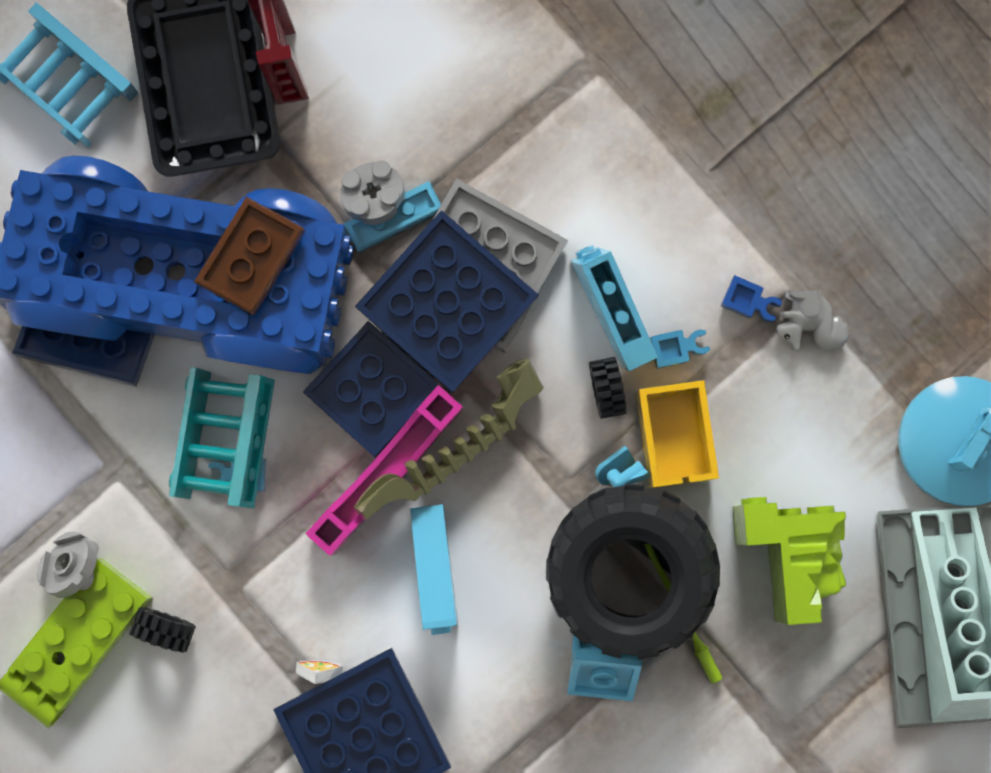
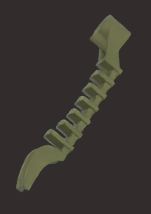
M525 358L510 364L496 377L502 388L497 401L491 405L496 416L492 417L490 414H484L479 417L484 427L483 430L479 431L476 425H470L465 428L470 439L465 442L462 436L451 439L456 448L452 453L447 446L439 448L437 452L442 461L438 464L430 454L422 457L421 459L427 469V472L423 475L414 460L404 463L413 480L411 484L396 474L388 473L380 476L358 499L354 506L357 514L362 515L367 520L391 501L398 499L416 501L421 495H427L432 492L431 488L438 483H444L446 481L445 478L451 473L460 471L459 467L464 463L475 460L474 456L480 451L488 450V445L492 442L503 439L502 435L508 430L516 429L515 421L521 404L539 394L544 388L530 359Z

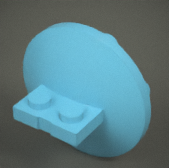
M968 376L952 377L938 381L918 393L903 414L899 427L898 447L904 468L913 482L923 492L938 501L957 506H974L991 502V382Z

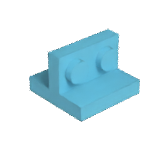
M573 635L571 670L567 694L633 701L642 668V659L639 660L638 656L621 654V659L602 654L601 649L590 643L585 645Z

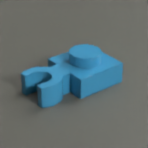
M682 330L651 336L650 340L658 358L654 359L656 368L660 369L689 362V352L695 355H704L709 352V346L700 348L695 343L697 337L706 335V330H696L688 338H684Z

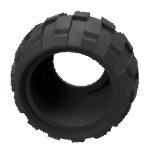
M625 484L613 488L606 487L590 494L586 499L574 506L565 516L551 540L546 560V580L551 593L550 600L558 617H562L570 627V632L585 645L590 643L601 649L602 654L621 659V654L638 656L640 660L657 657L660 652L672 647L674 649L679 648L693 638L694 632L701 624L706 623L715 606L717 591L720 587V562L716 544L707 524L697 511L691 509L680 497L665 489L662 491L647 487L645 484ZM637 539L654 546L665 557L670 567L671 587L665 601L652 613L644 615L622 614L606 607L596 597L591 581L593 564L597 556L610 544L620 540Z

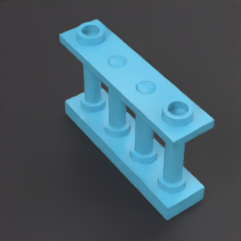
M36 2L28 11L36 20L33 24L35 28L0 64V81L4 85L8 81L12 82L64 128L60 133L74 145L80 141L89 148L92 143L82 132L114 97L119 98L122 94L131 102L139 92L131 82ZM52 34L59 40L56 44L58 48L25 84L22 83L12 72L44 37L48 38ZM75 54L82 60L80 64L82 68L47 104L35 92L67 57L72 58ZM97 75H100L106 81L103 84L105 88L81 115L70 124L58 113L91 77L95 78Z

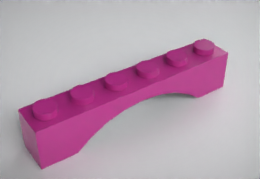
M438 385L415 410L378 457L305 534L329 556H334L365 521L362 515L357 514L354 506L366 489L384 474L392 473L404 478L408 473L404 463L409 460H414L417 463L464 410L463 406Z

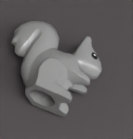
M820 290L785 292V297L792 300V309L779 313L780 317L788 319L789 322L779 324L776 332L781 339L789 343L793 351H798L800 348L802 331H813L815 343L824 351L838 350L845 345L849 337L847 323L843 322L841 316H833L832 307L825 297L821 295Z

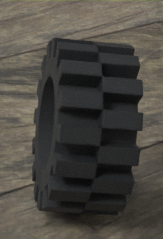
M610 357L590 361L591 383L600 419L627 414L626 398L617 359Z
M140 607L129 634L153 646H160L163 649L184 653L188 650L196 626L177 616Z

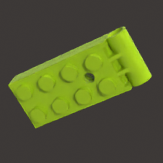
M97 558L93 571L94 580L91 586L86 590H78L75 594L64 598L0 680V691L47 728L53 726L61 717L65 709L130 628L138 608H145L153 598L103 558ZM59 652H62L65 656L63 663H60L57 659Z

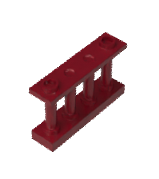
M248 0L266 41L264 50L256 51L258 65L277 104L309 99L302 74L290 45H287L286 35L295 34L296 32L285 1Z

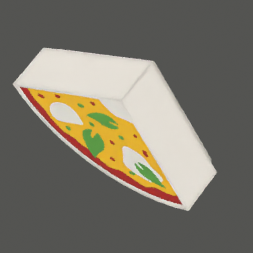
M327 661L296 662V673L314 684H319L342 674L343 666Z

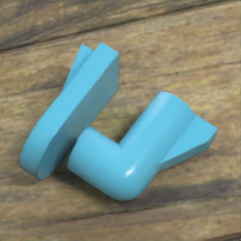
M626 446L603 461L595 471V477L601 484H611L613 487L633 484L650 477L649 472L639 461L636 462Z

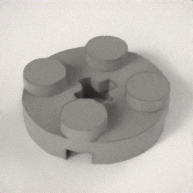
M386 161L362 164L343 175L340 198L350 217L362 220L364 224L376 225L392 219L398 213L397 208L400 206L401 201L404 202L405 188L400 175L390 167L389 163ZM372 188L380 189V191L376 192V198L371 199L369 195H365Z
M74 531L67 532L53 542L57 546L51 553L45 551L37 571L39 585L45 588L44 591L57 598L69 597L78 590H86L91 586L94 580L93 571L99 550L96 542Z

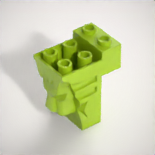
M767 497L741 499V505L732 506L735 544L746 546L768 544L775 621L786 625L822 623L821 598L838 594L841 588L846 586L845 577L840 565L843 556L839 541L845 538V511L835 512L833 505L807 507V514H802L801 508L778 509L777 503H767Z

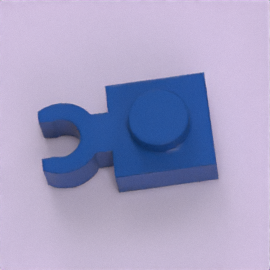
M734 275L720 306L749 319L755 311L758 312L759 317L763 321L772 323L776 317L768 314L766 310L767 305H774L779 308L783 302L777 297H761L763 287Z

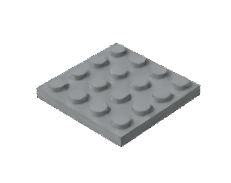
M458 179L453 183L436 213L437 215L442 210L538 294L568 242L562 236ZM531 306L496 344V348L506 352Z

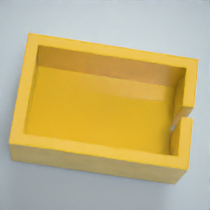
M704 380L639 389L635 396L646 470L650 474L648 478L649 487L658 488L683 484L682 478H684V484L719 479Z

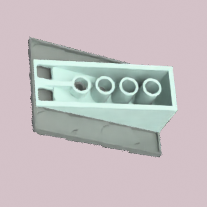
M991 503L974 506L879 511L876 515V528L897 728L991 721Z

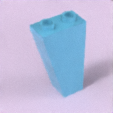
M593 245L577 251V257L570 260V263L621 366L627 371H631L658 358L612 252L599 247L594 248Z
M444 505L410 508L423 630L431 629V635L450 633L452 626H456L458 623Z

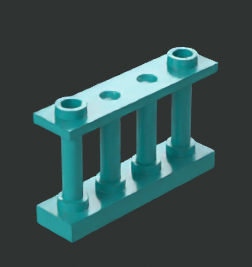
M190 367L189 376L185 381L186 396L174 468L169 477V496L191 499L192 490L225 494L229 497L228 505L254 509L275 380L262 375L249 374L246 384L211 381L212 372ZM208 393L244 397L242 415L238 417L206 413ZM203 425L238 430L237 447L230 449L200 445ZM197 458L233 462L232 479L228 482L194 477Z

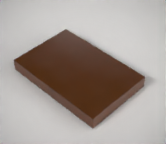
M246 196L194 282L203 289L255 316L304 235L305 229Z

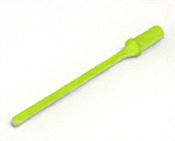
M643 544L669 593L671 583L650 544ZM694 632L692 638L695 649L694 655H697L711 684L716 683L723 677L708 650L709 646H706L698 638L696 632Z

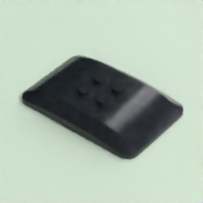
M128 0L127 15L152 162L155 169L163 176L175 177L267 160L274 157L280 149V134L273 93L257 61L256 51L264 50L262 32L248 0Z

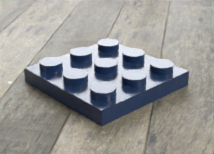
M367 321L303 393L376 458L439 384L373 324Z

